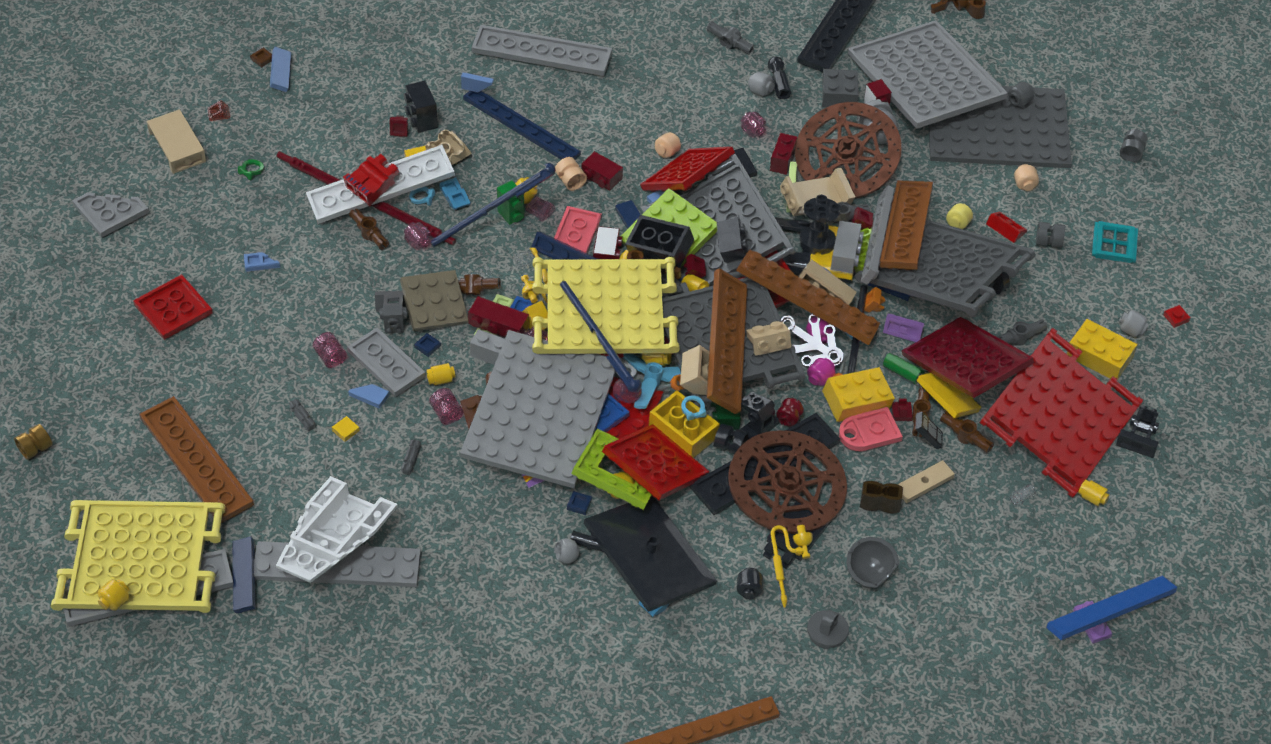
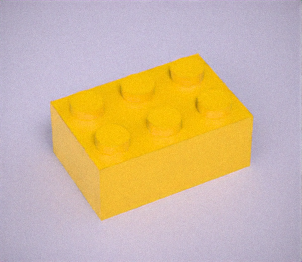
M1089 319L1085 320L1069 342L1076 349L1079 348L1083 351L1076 362L1108 378L1114 376L1119 379L1133 359L1138 345Z
M880 367L830 377L827 379L822 390L837 422H841L854 415L885 407L890 409L895 399Z
M676 390L650 411L649 426L655 425L694 458L714 441L719 423L708 414L706 417H699L688 421L687 416L681 409L685 396ZM688 401L685 405L687 410L692 413H697L700 410L691 401Z

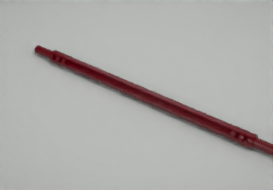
M281 151L276 155L277 158L289 163L291 167L328 185L340 181V179L297 157H291ZM384 201L371 205L433 238L443 233L441 229ZM449 237L445 242L455 245L456 239Z

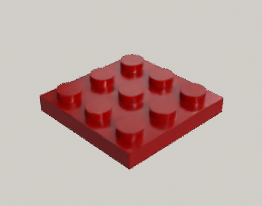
M182 274L133 300L134 306L163 340L213 314L212 308Z

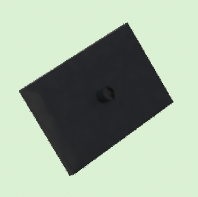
M652 495L644 510L633 506L631 503H626L584 519L583 524L648 612L716 585V578Z

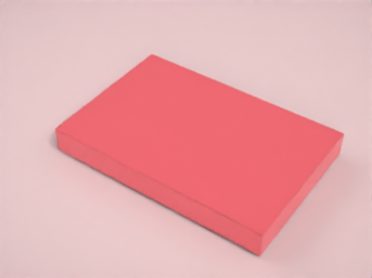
M567 206L554 238L588 253L602 214Z

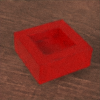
M1180 305L1164 311L1163 314L1174 328L1189 322L1191 318Z

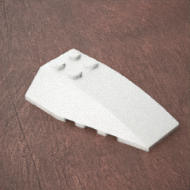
M330 476L306 504L303 516H300L298 526L292 532L291 540L285 546L276 564V568L311 583L372 537L398 505L382 497L375 504L350 495L347 483Z

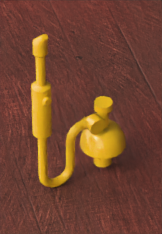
M530 248L535 258L539 257L537 249ZM542 269L544 284H548V272L546 269ZM523 275L521 280L525 283V286L522 289V296L524 299H530L531 303H536L539 294L534 293L532 290L534 281H530L528 275ZM541 294L544 301L548 303L546 294Z
M777 525L771 530L774 550L773 562L776 579L780 584L781 601L784 608L787 604V595H785L783 584L785 578L781 556L778 555L775 531L780 529L784 532L786 547L790 552L798 556L802 555L803 559L810 558V553H808L807 546L810 545L813 537L812 533L806 532L805 525L797 526L798 534L793 536V540L799 547L795 549L790 546L788 532L785 527Z

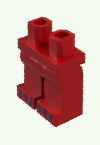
M379 154L375 158L371 156L366 158V161L361 163L353 173H347L343 176V180L347 189L371 206L390 186L392 187L395 184L394 178L399 174V169L395 164H390L385 168L384 166L388 163L387 159L382 154Z

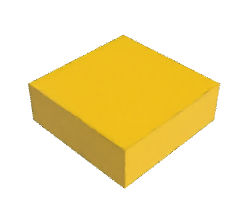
M346 416L332 426V431L346 442L357 434L360 428Z

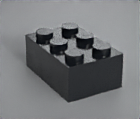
M640 215L625 246L628 253L632 250L641 251L644 259L673 257L676 261L675 266L680 268L694 241V237L689 226Z

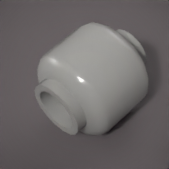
M763 72L754 73L748 80L750 91L760 96H767L775 87L773 77Z
M1130 310L1128 313L1124 312L1119 319L1121 331L1132 337L1142 336L1149 324L1147 323V317L1135 310Z

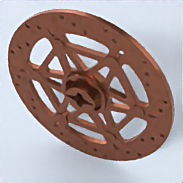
M859 102L838 103L822 109L803 126L796 142L795 159L798 170L805 181L832 175L833 170L844 165L847 171L845 176L847 180H850V187L855 198H860L875 192L893 176L901 158V138L894 122L878 108ZM846 116H861L871 120L872 123L867 126L846 120ZM832 119H836L837 123L821 137L814 136L821 126ZM842 127H845L847 136L842 137ZM849 127H855L863 130L855 135H852ZM835 130H838V139H826ZM880 130L884 132L888 142V152L886 154L879 151L876 133ZM866 133H869L863 141H860L858 139ZM871 138H873L875 150L865 147ZM825 143V144H834V145H833V148L831 149V148L826 147V146H824V145H822V144ZM810 147L817 148L820 167L817 170L812 168L809 161ZM821 150L832 154L826 162H823ZM867 152L874 157H864L863 153ZM833 159L837 161L836 164L827 168L828 165L833 161ZM859 161L870 162L859 171ZM876 163L883 164L873 177L864 182L860 181V177ZM855 164L854 174L851 173L848 165Z
M779 430L754 436L736 451L729 468V487L736 504L751 520L770 530L777 525L785 527L789 534H798L797 526L805 525L806 532L817 530L837 516L846 498L847 480L843 467L837 457L824 444L802 433ZM775 445H790L793 447L792 451L766 453L763 450ZM808 451L823 463L827 470L820 471L803 455V452ZM754 457L758 461V465L753 479L744 480L746 464ZM789 457L784 465L773 459ZM793 458L797 459L796 467L790 466ZM766 461H768L777 468L775 470H772ZM801 462H804L813 472L801 471ZM761 467L765 468L769 476L758 478ZM804 477H816V479L805 481ZM768 481L771 483V486L758 485ZM830 482L832 486L831 495L828 502L822 506L817 500L823 483ZM817 484L815 496H812L806 487ZM762 491L775 492L774 501L767 497ZM748 492L758 494L772 508V512L768 513L760 508L752 500ZM803 492L810 502L799 496V494ZM779 495L786 497L782 505L778 504ZM791 498H794L795 500L803 504L796 506H787ZM810 510L813 513L804 518L789 519L783 517V513ZM780 529L776 530L777 532L784 533V532H783L782 530H780Z

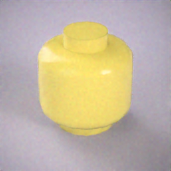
M962 203L954 205L946 216L949 226L959 229L966 228L973 219L972 210Z

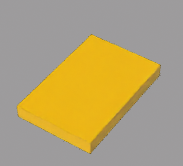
M934 374L919 375L917 382L953 418L980 411L981 406L972 397Z

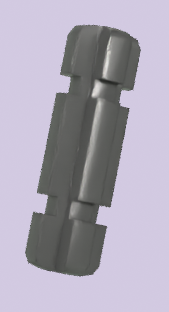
M294 399L289 402L290 409L295 412L296 417L304 424V428L307 431L316 427L314 420L310 418V415L299 400Z
M412 439L409 443V448L401 466L403 474L410 475L412 473V466L415 464L421 447L419 440Z

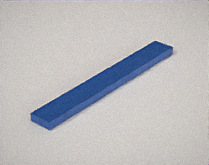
M1160 576L1048 622L1046 628L1060 640H1063L1176 593L1177 586L1164 576Z

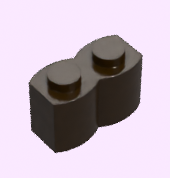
M865 481L861 491L860 508L868 511L881 510L885 513H899L903 487L893 483L882 484L876 481Z

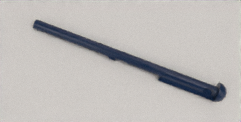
M546 163V168L432 239V245L434 247L482 216L488 215L487 212L500 206L515 195L518 198L550 178L556 172L555 166L551 163Z
M562 281L560 287L586 322L590 332L596 334L598 341L609 355L606 356V359L627 389L633 393L638 392L642 387L641 381L633 378L567 282Z

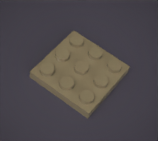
M455 270L401 277L400 283L413 331L468 323Z

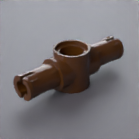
M359 209L349 212V216L357 223V227L361 230V236L364 239L373 241L380 250L388 247L389 241L381 234L375 218L364 216Z
M468 274L458 280L460 290L465 295H480L481 292L487 289L501 288L500 278L484 279V277L478 274Z
M923 387L918 390V399L913 405L912 420L914 426L912 434L917 437L918 433L915 429L916 413L923 412L930 419V394L927 391L924 392Z
M947 411L941 416L940 421L953 429L961 443L974 444L985 453H989L993 448L994 443L981 435L974 421L953 418Z

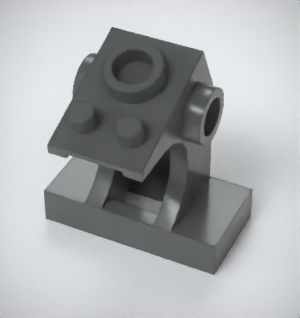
M375 291L376 312H380V319H384L385 333H403V319H407L408 311L403 291ZM389 301H399V303H389Z

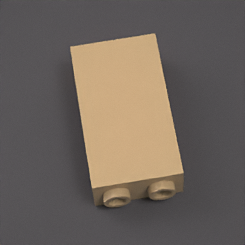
M180 109L147 121L149 134L155 136L169 161L170 170L173 174L206 162L204 149Z
M842 168L835 169L830 177L792 183L790 177L786 176L780 185L781 193L784 195L787 206L793 216L805 215L803 210L804 204L808 200L816 198L817 195H826L828 199L836 203L847 202L850 205L855 199V195Z

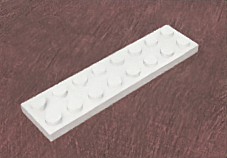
M443 145L386 164L385 168L390 164H395L399 169V174L394 178L395 184L392 187L390 186L373 204L455 176ZM344 180L306 192L318 224L348 214L351 210L355 211V209L369 206L346 188Z

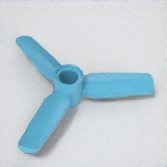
M623 353L624 357L622 358L644 374L642 387L637 394L634 407L637 409L647 408L656 387H659L661 381L670 382L674 376L681 374L679 367L663 368L659 363L655 362L646 365L644 361L633 353Z

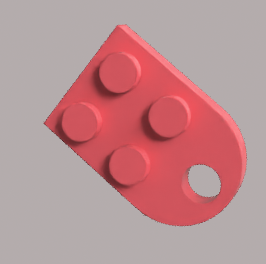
M888 407L848 417L843 420L839 429V438L842 444L854 451H866L902 441L903 437ZM851 433L854 435V437L848 438L845 436V434Z

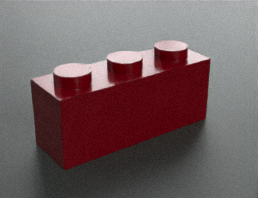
M477 296L468 311V324L506 337L508 330L525 334L529 328V314Z

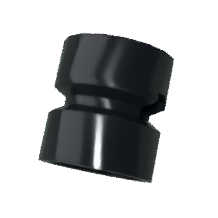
M722 423L716 433L713 446L721 450L728 449L729 453L735 455L741 445L748 440L749 433L740 429L734 431L732 426Z

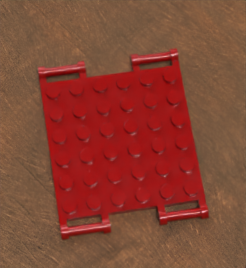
M1052 328L1030 355L1033 357L1034 363L1013 377L979 423L982 426L986 425L1002 438L1008 447H1011L1018 440L1047 464L1041 473L1044 476L1048 475L1073 498L1079 491L1082 483L1088 478L1116 439L1121 429H1123L1143 402V399L1132 394L1117 382L1118 379L1114 376L1106 384L1102 383L1076 362L1083 351L1079 348L1076 349L1057 334V330ZM1053 339L1056 343H1058L1061 347L1068 351L1072 356L1070 357L1069 355H1067L1064 351H1062L1050 340ZM1111 387H1113L1116 391H1118L1121 395L1128 399L1132 403V405L1128 404L1119 395L1112 391Z

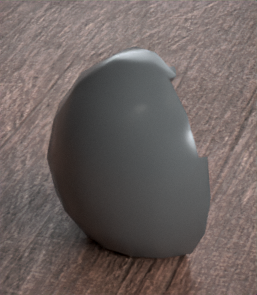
M877 537L861 538L851 546L847 554L846 564L850 576L856 583L866 588L875 589L880 587L897 569L899 558L896 550L887 541Z

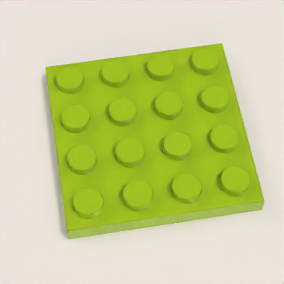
M669 188L642 214L689 226L694 241L686 257L691 253L695 254L717 232L715 220ZM637 220L621 235L623 236L622 243L624 245ZM685 257V259H684V261H683L681 267L687 262L686 257Z

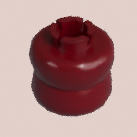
M796 398L784 399L781 407L776 411L779 422L784 424V426L797 424L799 418L804 413L803 405Z

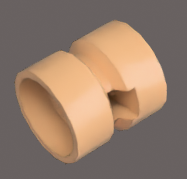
M566 157L557 163L555 167L556 174L568 190L574 191L586 183L587 176L574 158Z

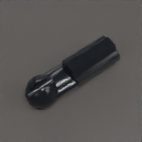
M778 56L772 57L768 61V68L774 73L772 77L778 99H788L792 91L787 74L782 71L784 62Z

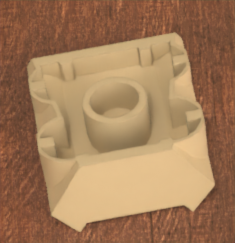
M442 130L438 134L437 141H431L425 145L426 150L443 145L451 165L472 154L466 145L449 130Z

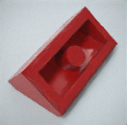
M1001 212L990 214L986 225L1013 243L1027 232V229Z

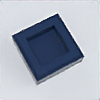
M428 333L414 344V348L427 357L441 346V342Z
M573 491L567 504V510L586 515L592 501V496Z

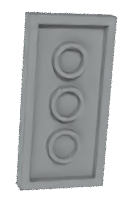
M375 328L347 347L348 352L395 397L426 377L425 371L378 328Z

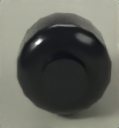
M755 568L744 569L737 576V592L748 600L760 596L763 592L764 577Z

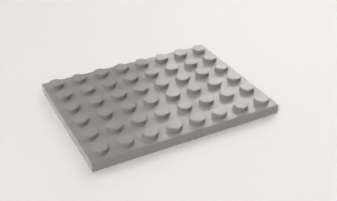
M936 20L848 48V55L872 81L879 79L884 81L892 92L891 101L916 129L1007 99L1008 96L1006 90Z
M508 330L460 451V457L575 488L578 478L572 475L571 472L594 435L616 371L606 359V356L600 354H536L532 351L534 337ZM542 339L543 344H548L547 340Z

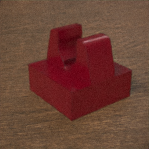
M401 115L390 117V136L407 137L408 118H404Z
M857 207L854 210L852 223L861 224V230L871 229L873 226V213Z
M692 253L686 257L687 262L684 264V267L687 268L685 276L695 275L699 278L706 276L705 260Z
M899 398L898 402L892 403V416L895 421H912L911 402H907V398Z

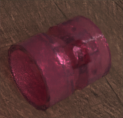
M322 333L314 340L313 349L320 356L326 367L334 368L342 364L347 358V352L339 344L338 339L333 333Z
M449 388L439 389L431 395L429 403L442 424L449 425L462 417L463 409Z

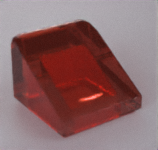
M222 100L207 108L209 121L230 118L229 106Z

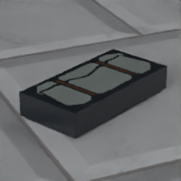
M923 412L916 413L915 429L935 449L942 448L943 432Z

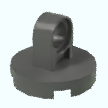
M828 609L815 613L809 619L807 632L811 642L816 646L829 649L830 647H839L846 641L849 627L846 619L841 614Z

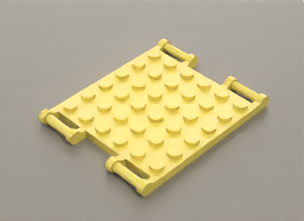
M536 257L533 259L534 284L532 285V290L537 294H548V319H543L540 316L532 319V325L534 326L532 351L534 353H607L598 341L596 334L590 332L588 325L560 287L562 281L567 282L616 353L679 352L680 345L677 342L678 318L676 316L663 318L662 293H674L677 291V285L674 280L676 261L673 257L665 259L543 260L540 257ZM542 269H548V284L542 283ZM661 269L667 270L666 284L661 282ZM663 327H669V344H664ZM542 328H548V344L542 343Z
M72 501L70 505L72 511L69 526L65 531L64 538L69 541L79 539L73 569H59L57 571L58 582L55 597L51 601V608L57 611L63 608L103 609L98 603V590L109 580L120 579L128 586L130 592L128 601L119 609L210 612L212 582L215 581L216 574L212 571H200L204 541L219 543L221 541L220 527L222 514L225 513L226 506L223 503ZM84 510L81 529H77L79 513ZM209 512H214L212 531H206ZM71 578L68 598L63 599L66 580ZM198 581H204L201 601H196Z

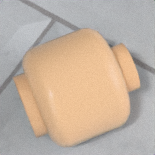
M671 132L663 134L655 141V150L663 158H670L679 152L681 148L680 139Z
M1024 164L1016 169L1014 178L1019 189L1031 191L1039 184V177L1035 167Z

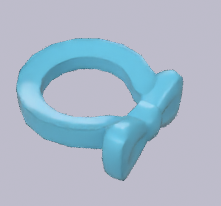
M424 186L411 191L409 197L414 204L427 203L428 206H431L435 190L433 187L429 189ZM420 191L428 194V197L421 200L414 199V195Z
M688 396L683 399L681 409L687 416L688 421L699 417H706L705 404L700 397ZM694 400L700 404L701 408L699 412L692 413L687 410L686 403Z

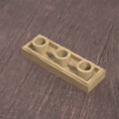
M942 460L899 483L898 485L903 487L902 499L908 503L953 479L955 474Z

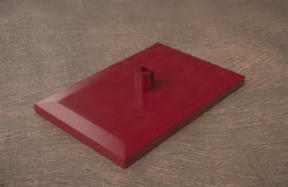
M962 317L955 319L901 350L905 358L973 399L1034 363L1032 356Z

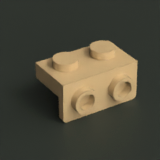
M776 321L770 325L754 326L752 329L746 330L747 337L753 344V351L756 356L791 348L790 330L783 322Z

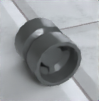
M1131 129L1126 132L1119 152L1122 159L1130 162L1141 160L1148 140L1147 135L1143 131Z
M1039 222L1036 245L1047 246L1050 244L1051 247L1062 248L1065 225L1054 224L1051 226L1050 223ZM1047 232H1051L1050 237H1047Z

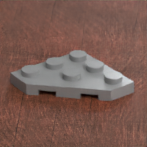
M88 192L72 200L73 206L101 238L149 213L148 207L139 197L126 199L121 198L120 195L106 194L105 196H96L95 193Z

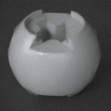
M564 538L556 543L554 553H556V558L559 562L571 564L578 558L579 549L574 540Z

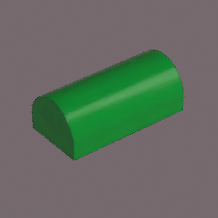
M888 353L883 362L885 368L914 384L918 383L919 375H924L925 373L924 370L892 353Z

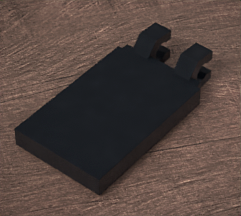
M796 500V502L792 506L803 504ZM810 510L787 512L784 518H804L813 513ZM831 522L810 532L813 539L810 545L807 546L808 551ZM775 531L777 550L779 548L785 552L781 557L782 566L788 569L795 558L801 561L803 559L802 555L798 556L790 552L786 547L784 533ZM771 533L767 536L766 542L768 543L764 547L765 552L763 553V556L769 560L774 555ZM788 533L790 546L793 549L798 548L799 546L793 540V536L796 534Z

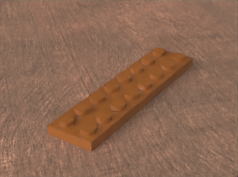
M897 180L880 258V267L906 270L918 269L933 182Z
M749 250L736 270L867 345L870 344L880 325V322L874 317L865 315L858 308L849 306L842 299L833 297L824 289L817 288L808 280L801 279L792 271L785 270L778 266L776 262L762 257L758 252Z
M719 268L714 271L707 399L736 414L741 411L747 284Z
M174 396L139 414L142 422L202 502L223 503L226 506L225 513L222 514L221 523L254 506L252 498Z

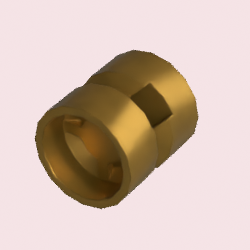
M40 424L30 428L29 434L22 433L14 438L17 448L27 460L36 456L38 450L44 451L52 446L48 433Z

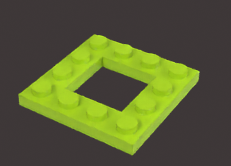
M597 428L571 474L644 510L651 497L649 491L639 485L637 481L632 484L599 467L605 456L602 452L604 446L618 440V438Z

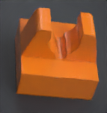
M875 287L867 293L864 311L880 312L884 309V306L881 304L885 302V298L881 295V289Z

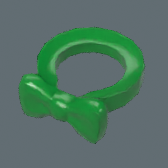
M254 159L246 160L242 166H238V174L245 175L250 181L254 175L261 174L264 170L263 163ZM253 164L259 166L260 169L257 171H247L246 167Z

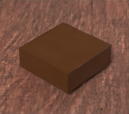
M263 47L250 55V59L262 68L272 62V54Z

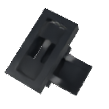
M750 392L741 400V407L749 413L748 418L750 422L740 430L749 433L748 440L759 434L770 432L779 424V418L775 416V404L771 399Z
M1143 405V407H1139L1137 415L1133 414L1129 424L1133 426L1131 432L1121 429L1116 446L1154 458L1159 442L1150 439L1152 433L1156 434L1159 423L1156 420L1159 413H1157L1156 409L1151 411L1147 409V406ZM1137 430L1146 433L1147 436L1143 437L1141 435L1135 434V431Z

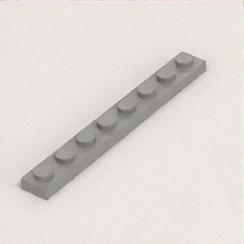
M887 185L877 201L861 282L866 285L871 279L875 280L879 274L880 256L892 207L891 203L894 198V188L890 185Z

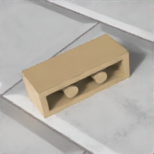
M812 259L799 275L801 279L808 280L812 285L824 289L828 294L842 299L848 305L856 294L855 290Z

